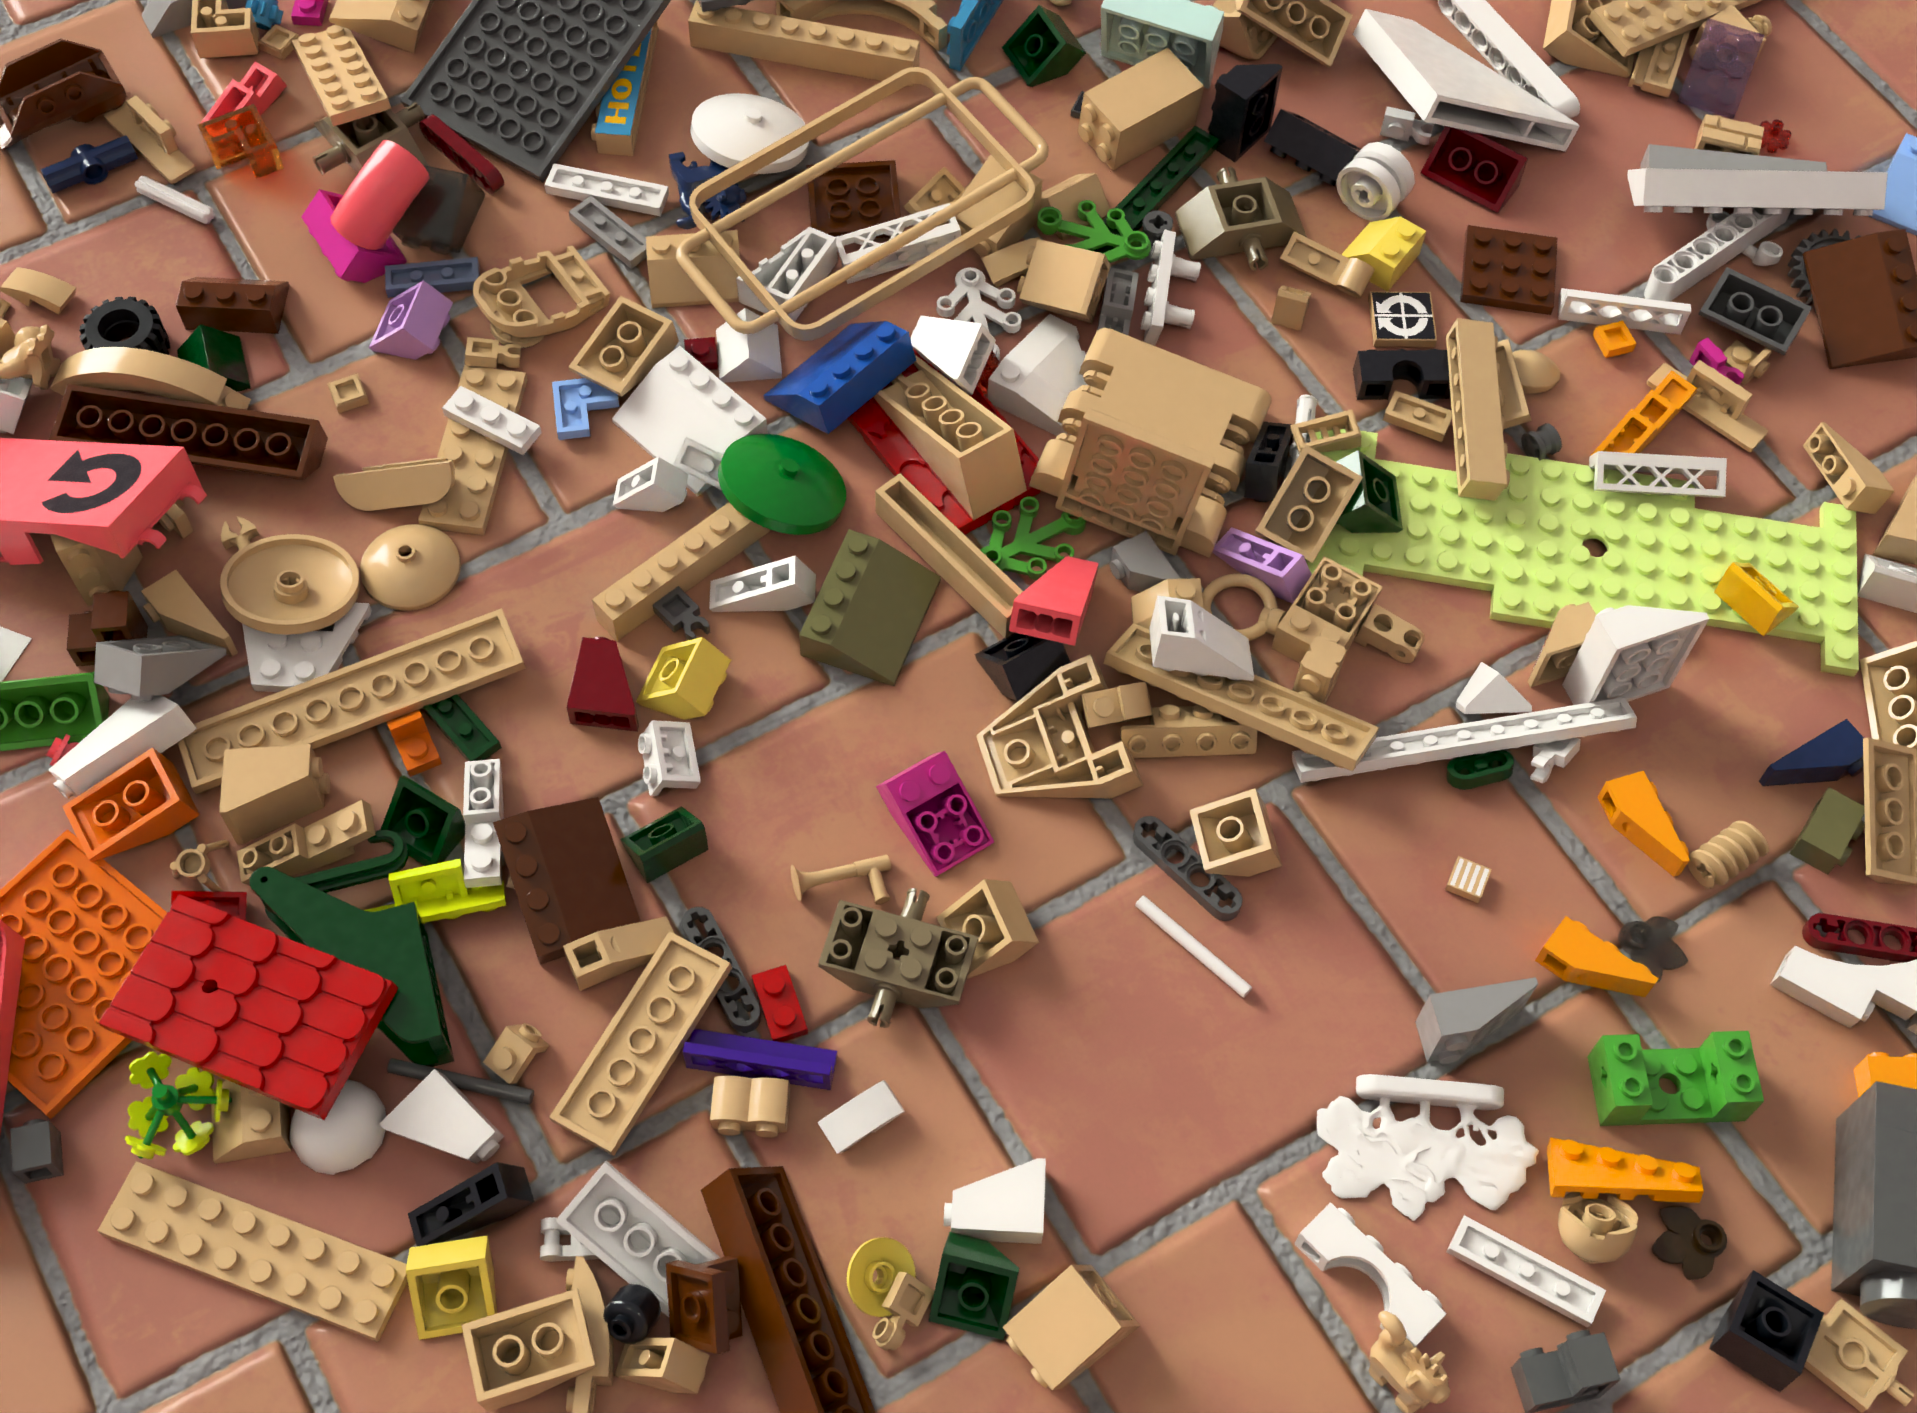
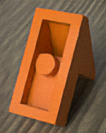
M419 709L386 722L409 777L442 764Z

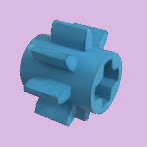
M247 0L245 7L251 8L257 27L264 30H270L272 25L274 26L275 24L280 25L284 12L279 10L277 0Z

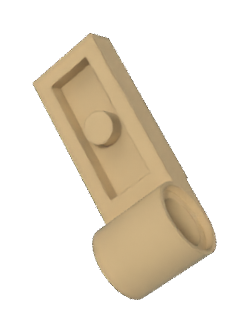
M1295 231L1279 260L1356 298H1361L1375 271L1368 263L1351 257L1349 259Z

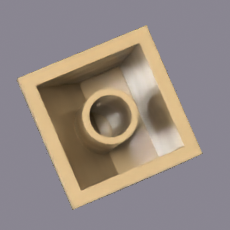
M990 155L960 198L1005 173L1006 170ZM1031 172L1028 173L1035 184V204L1032 210L1021 219L972 247L978 255L986 257L1002 248L1017 243L1037 223L1038 212L1041 207L1043 182L1041 178ZM1013 181L956 215L961 236L1021 201L1027 195L1026 191L1016 181Z
M1038 239L1036 246H1031L1027 255L1026 264L1029 265L1027 275L1021 276L1018 283L1017 294H1020L1019 299L1023 304L1093 324L1111 267L1106 255Z
M311 744L224 749L219 813L237 844L247 843L324 808L325 794L330 793V777L328 773L323 772L321 757H316Z
M1070 1265L1005 1324L1003 1329L1009 1335L1006 1340L1012 1350L1020 1357L1025 1356L1034 1367L1031 1369V1373L1038 1383L1044 1388L1050 1387L1051 1390L1063 1389L1134 1332L1140 1324L1092 1265Z

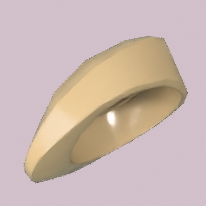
M1518 350L1513 352L1524 394L1546 392L1559 382L1560 370L1549 357L1534 350Z

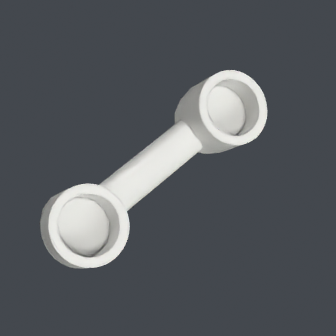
M1725 211L1723 213H1710L1706 221L1707 230L1727 218L1730 214ZM1764 241L1760 244L1759 248L1750 244L1742 253L1752 259V263L1755 265L1769 266L1779 262L1783 255V249L1774 242Z

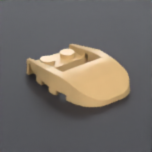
M568 246L567 253L554 256L549 250L537 253V258L525 261L521 257L509 260V266L501 270L494 267L484 272L475 280L473 285L474 300L487 319L503 332L522 338L544 336L571 329L607 307L610 298V292L574 246ZM553 273L576 302L577 307L566 314L560 312L551 315V318L548 320L522 285Z

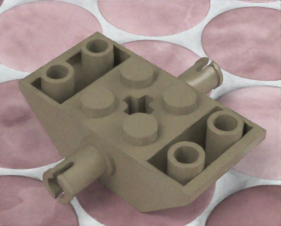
M414 102L395 114L389 109L334 127L329 117L326 116L314 124L333 147L314 156L313 162L322 175L344 162L349 164L358 174L383 140H390L408 150L429 171L430 169L408 130L410 126L425 119L424 112L417 102Z
M1226 167L1222 168L1217 173V179L1220 184L1207 186L1175 212L1190 260L1245 252L1250 269L1256 271L1255 262H1257L1259 270H1262L1269 263L1264 252L1265 248L1287 245L1294 231L1307 237L1290 192L1266 177L1238 181L1233 167H1228L1230 176H1228Z
M916 888L908 889L900 916L839 900L818 963V967L853 990L875 995L867 1021L877 1026L880 1016L881 1028L890 1026L896 1001L923 1009L958 1005L979 936L922 922L921 920L930 896L927 892L920 890L917 899V896H915Z

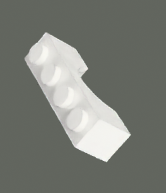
M1330 1202L1299 1233L1294 1245L1321 1271L1344 1266L1355 1268L1368 1275L1381 1292L1384 1311H1388L1398 1317L1406 1330V1338L1414 1347H1417L1447 1314L1441 1309L1442 1304L1439 1299L1431 1292L1423 1291L1412 1281L1413 1277L1408 1269L1398 1262L1393 1263L1383 1253L1382 1245L1370 1235L1365 1236L1355 1226L1353 1217L1343 1208L1337 1209ZM1380 1324V1328L1384 1330L1383 1325Z

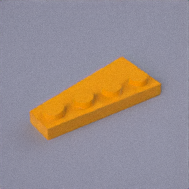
M1550 1137L1546 1148L1551 1197L1564 1198L1566 1192H1580L1582 1198L1597 1199L1599 1193L1616 1194L1619 1200H1634V1197L1637 1195H1648L1653 1201L1700 1203L1704 1192L1700 1167L1684 1162H1672L1653 1158L1649 1155H1637L1617 1151L1609 1147H1597L1573 1140H1562Z

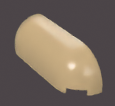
M444 457L362 468L363 472L340 473L333 476L338 493L349 505L359 510L373 511L431 504L439 501L449 492L453 485L455 468L453 459L446 460Z

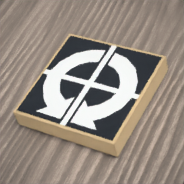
M1370 291L1368 301L1374 347H1435L1437 336L1431 292Z

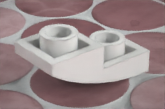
M883 1080L851 1099L817 1123L836 1153L842 1154L870 1133L884 1127L904 1113L905 1110L887 1082Z

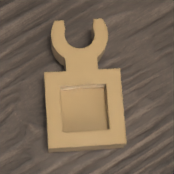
M467 338L465 365L497 368V363H500L510 368H519L520 345L507 344L499 346V340Z

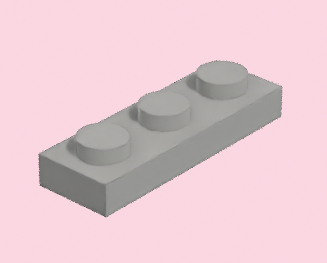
M589 196L569 211V217L573 223L629 268H634L647 258L646 239L593 196Z

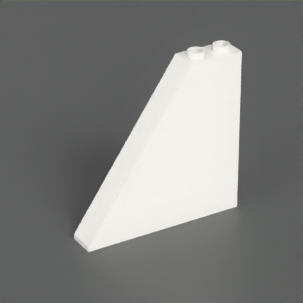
M1365 9L1353 33V36L1424 122L1565 152L1580 127L1575 121L1411 19Z

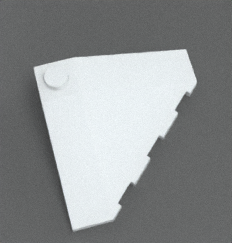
M1051 314L1043 319L1004 357L988 379L989 401L993 405L1056 436L1061 433L1067 434L1063 429L1062 423L1058 422L1060 412L1071 391L1078 390V387L1081 385H1088L1084 381V375L1079 374L1086 353L1081 350L1078 342L1079 333L1077 327Z

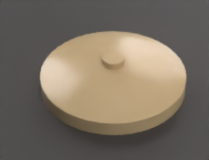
M300 534L272 536L243 547L228 560L220 577L222 600L228 612L242 624L255 630L272 634H302L327 627L350 611L360 591L358 568L348 552L331 541Z

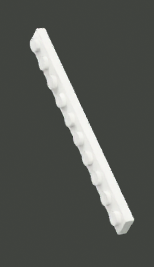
M1621 697L1376 737L1354 771L1337 767L1332 762L1313 754H1307L1302 750L1292 751V762L1301 783L1319 781L1321 779L1350 776L1406 765H1417L1473 754H1484L1540 743H1551L1558 740L1618 732L1620 730L1636 728L1637 716L1626 698Z

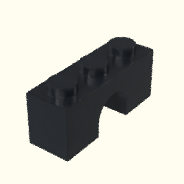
M1371 349L1358 351L1353 367L1357 400H1388L1393 381L1398 379L1407 380L1414 384L1419 399H1450L1447 350L1400 349L1377 351Z

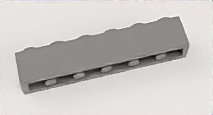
M1648 144L1640 164L1641 169L1827 171L1826 162Z

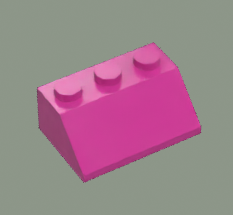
M319 189L301 216L309 228V233L316 239L322 249V253L334 267L336 275L345 281L352 280L366 283L384 275L385 266L405 264L407 262L391 236L388 237L381 249L370 250L351 243L336 231L330 217L343 197L341 194Z

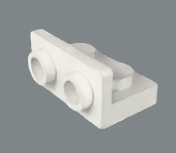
M652 720L638 739V750L643 754L644 760L643 779L648 784L649 795L658 796L664 787L696 789L701 783L690 722Z

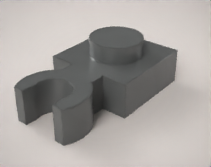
M679 586L653 604L654 613L674 633L681 628L684 629L687 641L696 639L695 633L692 632L695 629H702L707 635L710 633L709 622L699 616L700 607Z

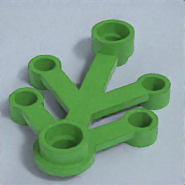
M1084 200L1079 203L1077 215L1081 220L1088 221L1092 228L1062 220L1061 212L1054 207H1044L1038 212L1037 226L1043 234L1053 235L1058 231L1086 239L1073 245L1066 244L1067 246L1090 251L1106 245L1116 247L1102 253L1106 255L1110 263L1125 257L1132 260H1141L1146 258L1151 252V242L1148 236L1141 231H1133L1125 219V213L1119 208H1112L1107 212L1106 224L1112 229H1117L1121 236L1112 234L1097 213L1095 203L1090 200Z
M1024 497L1020 501L1019 512L1021 516L1014 542L1002 547L1005 532L1011 528L1012 516L1007 511L999 510L992 517L993 532L989 546L980 549L988 558L996 559V561L992 562L1002 571L1028 575L1031 579L1038 580L1047 570V563L1043 559L1059 563L1065 558L1059 555L1062 552H1066L1070 557H1074V548L1070 544L1062 543L1055 548L1041 545V543L1062 532L1069 535L1082 533L1086 527V520L1082 517L1071 519L1069 517L1074 515L1063 511L1061 518L1030 533L1033 518L1039 512V502L1034 497ZM1025 506H1032V507H1034V509H1032V510H1027V509H1025L1024 507H1025ZM1003 519L1007 522L1004 524H1000L997 522V520ZM1019 554L1035 557L1028 562L1012 559ZM1038 566L1042 570L1034 571L1032 567Z

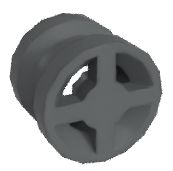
M1152 211L1144 217L1142 232L1148 236L1151 242V249L1155 240L1160 241L1164 229L1172 231L1173 219L1163 211Z
M1548 423L1538 427L1536 432L1529 431L1523 434L1521 438L1525 454L1529 457H1536L1539 460L1544 459L1546 454L1553 455L1559 452L1562 448V441L1558 431Z

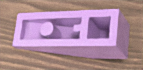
M1233 527L1215 544L1212 551L1241 574L1254 576L1270 587L1275 597L1292 604L1312 575L1302 554Z

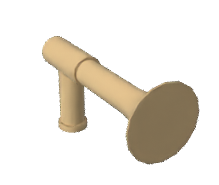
M882 855L816 872H801L794 865H791V879L798 901H801L805 891L812 887L851 877L868 875L875 896V904H883L890 900V896L887 893L881 872L891 870V863L888 855Z

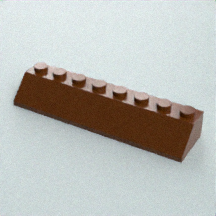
M67 384L49 440L181 446L185 448L191 463L194 465L304 480L320 467L328 437L319 420Z
M783 1166L729 1168L701 1189L724 1257L738 1258L740 1301L780 1413H876Z

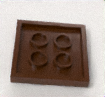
M895 160L842 163L808 183L811 227L831 236L838 237L901 218ZM806 165V169L814 165ZM881 234L875 238H890L891 236Z
M1468 225L1465 232L1460 302L1551 315L1554 309L1558 238Z

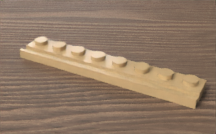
M1691 30L1639 51L1628 86L1632 87L1633 84L1641 86L1640 90L1669 98Z

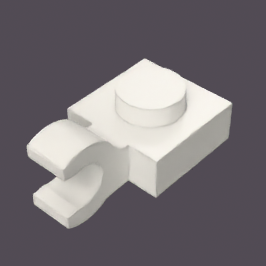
M1387 106L1380 135L1407 142L1409 136H1412L1417 143L1429 145L1434 123L1414 119L1415 112Z
M1571 738L1551 743L1535 744L1533 746L1534 758L1531 761V765L1535 766L1536 769L1531 774L1530 779L1545 783L1554 765L1564 768L1580 750L1581 739Z

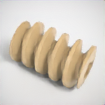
M1736 821L1728 828L1723 829L1717 836H1713L1709 842L1702 844L1698 850L1692 851L1689 854L1690 861L1688 867L1694 878L1702 886L1711 889L1715 884L1725 885L1729 878H1735L1739 871L1746 870L1749 864L1757 862L1759 857L1767 855L1769 846L1762 833L1753 825L1744 821Z

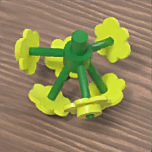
M151 1051L144 1057L133 1060L129 1065V1070L132 1073L129 1077L132 1084H140L145 1089L152 1087L153 1089L152 1097H146L143 1102L134 1101L128 1106L127 1113L131 1117L128 1121V1127L131 1130H138L140 1137L143 1138L138 1139L126 1135L124 1140L128 1145L132 1146L131 1152L138 1155L140 1159H153L155 1154L165 1156L166 1149L153 1144L152 1141L157 1131L164 1132L167 1130L168 1121L166 1119L169 1116H173L181 1127V1130L175 1135L176 1143L173 1145V1150L177 1153L182 1152L185 1156L201 1150L210 1141L209 1135L214 1131V1125L211 1122L202 1124L201 1121H195L189 1125L180 1110L183 1104H189V1107L196 1111L203 1109L206 1104H214L215 1122H219L220 1112H227L228 1106L232 1102V1098L229 1097V1089H222L223 1081L217 1079L216 1091H214L212 1088L214 1084L213 1074L207 1071L200 1072L197 1067H191L187 1070V1074H181L176 1078L175 1088L171 1085H164L161 1081L169 1075L167 1068L172 1062L169 1055H157L156 1052Z

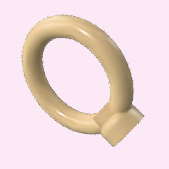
M1246 574L1224 575L1213 580L1203 590V609L1211 614V604L1214 597L1226 588L1245 587L1253 590L1261 597L1264 608L1258 622L1246 629H1235L1246 636L1249 641L1261 637L1266 632L1275 636L1277 626L1286 614V611L1277 608V601L1270 587L1254 576Z

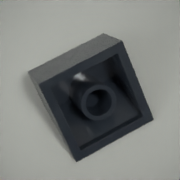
M1013 633L1006 639L1004 638L975 654L977 661L1004 696L1016 701L1023 698L1059 667L1071 663L1063 643L1019 633Z
M1753 1270L1721 1318L1709 1349L1778 1392H1781L1802 1374L1824 1313Z

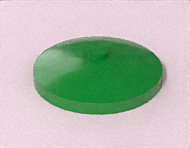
M754 434L742 437L734 441L726 449L718 468V481L723 494L730 504L749 520L776 532L793 535L821 532L837 521L845 505L846 487L835 466L817 450L792 438L774 434Z

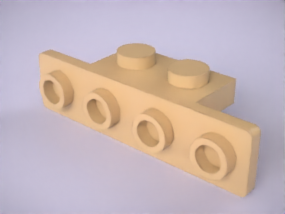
M135 95L123 102V105L118 109L110 110L104 114L106 121L121 136L127 135L132 146L170 184H175L196 171L195 165L178 149L174 136L177 134L171 123L166 119L162 121L150 103L145 104Z
M944 166L903 207L910 214H914L947 203L952 204L960 199L969 184L964 188ZM947 220L946 222L942 223L941 225L947 224V223L949 222V220Z
M1701 360L1692 367L1688 377L1667 363H1663L1647 381V385L1655 390L1671 371H1674L1697 388V393L1683 409L1748 452H1752L1768 433L1766 428L1743 414L1753 394Z
M1167 704L1161 707H1151L1153 713L1150 716L1151 725L1122 726L1120 732V742L1124 743L1133 758L1255 754L1257 749L1258 730L1242 726L1238 722H1223L1221 714L1212 713L1207 708L1198 704L1195 706Z

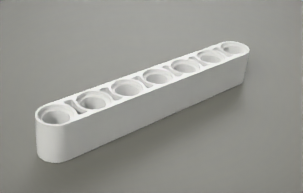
M1438 0L1442 13L1501 76L1571 119L1578 116L1580 113V103L1575 94L1486 0Z
M1753 208V214L1732 213L1657 264L1652 269L1644 290L1645 298L1672 301L1742 253L1750 244H1755L1784 224L1792 209L1783 208V214H1764V208Z

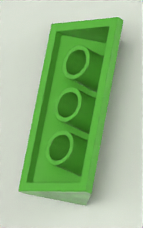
M94 672L0 682V751L51 746L56 737L63 740L66 734L71 736L68 744L73 742L80 743L108 718L109 695L104 686L94 683Z

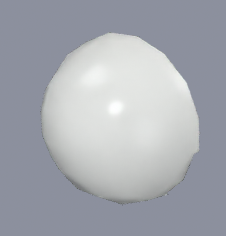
M347 1080L325 1120L300 1110H295L290 1125V1143L301 1162L315 1172L335 1175L334 1173L354 1169L367 1159H371L383 1142L386 1130L379 1123L386 1117L385 1106L375 1091L360 1082Z

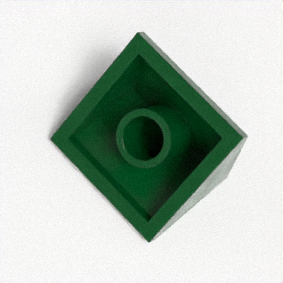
M200 324L177 350L178 358L195 363L227 378L225 385L237 392L251 389L242 342L239 336Z
M403 775L399 778L380 830H391L400 834L405 839L409 848V856L427 866L444 862L465 836V821L459 808Z
M682 806L620 839L646 883L655 880L709 850L706 831L702 821Z

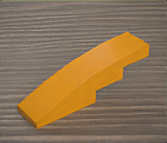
M1671 371L1655 390H1651L1635 409H1631L1591 455L1597 451L1640 453L1697 393V388L1674 371Z

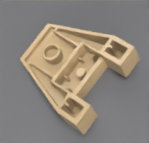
M1091 654L1059 667L976 735L997 797L1112 799L1143 786L1134 758L1122 741L1097 752L1093 748L1081 711L1084 710L1081 695L1108 689L1100 667Z

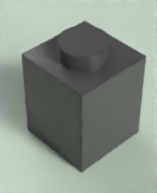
M30 1120L21 1127L10 1129L12 1172L24 1184L64 1175L61 1132L49 1120Z

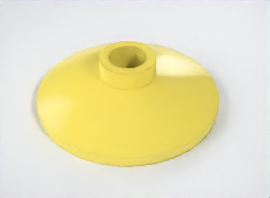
M874 1238L862 1244L852 1256L847 1271V1287L852 1301L862 1312L875 1317L893 1315L881 1306L898 1272H907L916 1278L914 1261L904 1245L891 1238ZM876 1270L878 1276L877 1280L873 1282V1273Z

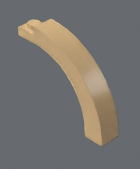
M776 0L777 15L815 22L837 15H873L893 20L908 27L937 51L947 46V24L941 17H937V3L933 0Z
M101 347L85 350L70 356L61 363L50 387L51 390L63 396L67 384L107 390L140 391L176 400L246 410L251 401L248 397L226 386L227 378L209 369L167 354L128 347Z

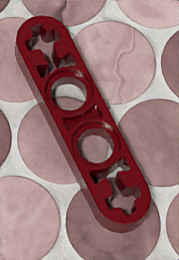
M431 114L419 123L424 137L486 192L493 194L505 185L498 169L437 116Z
M1825 913L1813 915L1803 926L1802 934L1804 940L1810 946L1817 949L1903 963L1917 959V928ZM1817 925L1821 926L1822 931L1827 933L1825 937H1821L1820 932L1815 930ZM1838 928H1840L1839 933H1834ZM1854 929L1861 932L1865 937V944L1852 942L1848 937V930ZM1891 935L1896 937L1901 944V949L1893 950L1887 947L1884 943V936Z

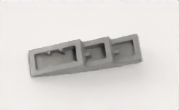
M1110 267L1097 330L1110 328L1129 335L1139 273Z

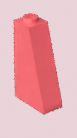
M1070 556L1062 559L1014 599L1009 631L1075 646L1094 591L1099 563Z

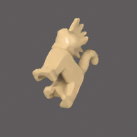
M1388 1311L1380 1312L1379 1320L1384 1330L1370 1349V1376L1381 1387L1389 1382L1399 1392L1395 1399V1405L1403 1413H1415L1420 1408L1426 1407L1430 1402L1435 1404L1443 1403L1451 1392L1448 1387L1449 1378L1441 1365L1445 1354L1440 1351L1431 1358H1429L1427 1353L1422 1356L1420 1350L1414 1347L1406 1338V1330L1398 1317Z

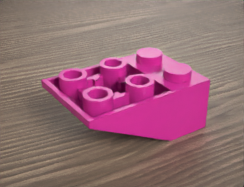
M946 751L934 753L876 786L892 817L935 877L994 843L991 834Z

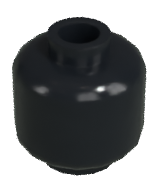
M628 1284L620 1288L604 1308L603 1318L608 1323L610 1335L617 1341L625 1344H636L643 1341L659 1321L661 1314L660 1302L649 1288L639 1284Z

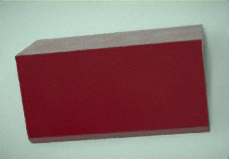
M1445 126L1420 173L1499 213L1519 187L1528 158L1479 133Z

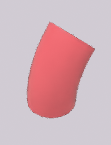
M383 140L359 171L330 218L333 227L346 240L359 247L370 250L381 249L408 207L430 180L428 171L408 150L390 140Z

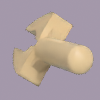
M237 516L242 527L241 534L238 536L230 531L225 521L221 531V541L224 548L228 549L236 546L240 550L251 544V538L259 536L256 526L250 521Z

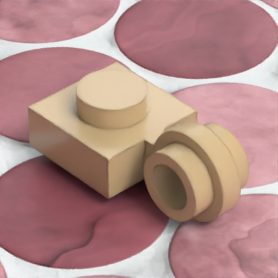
M899 1271L881 1306L893 1315L890 1319L882 1318L875 1325L872 1336L876 1340V1345L883 1350L898 1349L906 1335L903 1329L904 1324L919 1326L934 1295V1290L907 1272Z

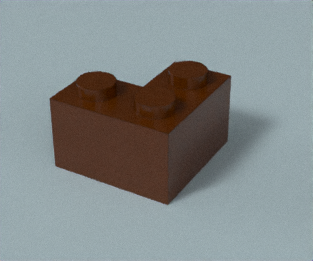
M112 590L107 593L94 594L92 611L69 615L66 650L77 667L95 665L96 642L147 638L148 626L129 591Z

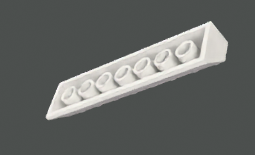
M1660 168L1628 170L1627 173L1634 206H1644V212H1663L1664 206L1674 207V213H1693V207H1704V213H1723V207L1734 208V214H1753V208H1764V214H1783V208L1794 209L1793 215H1813V209H1824L1823 215H1843V209L1854 210L1853 216H1872L1873 210H1884L1888 172Z

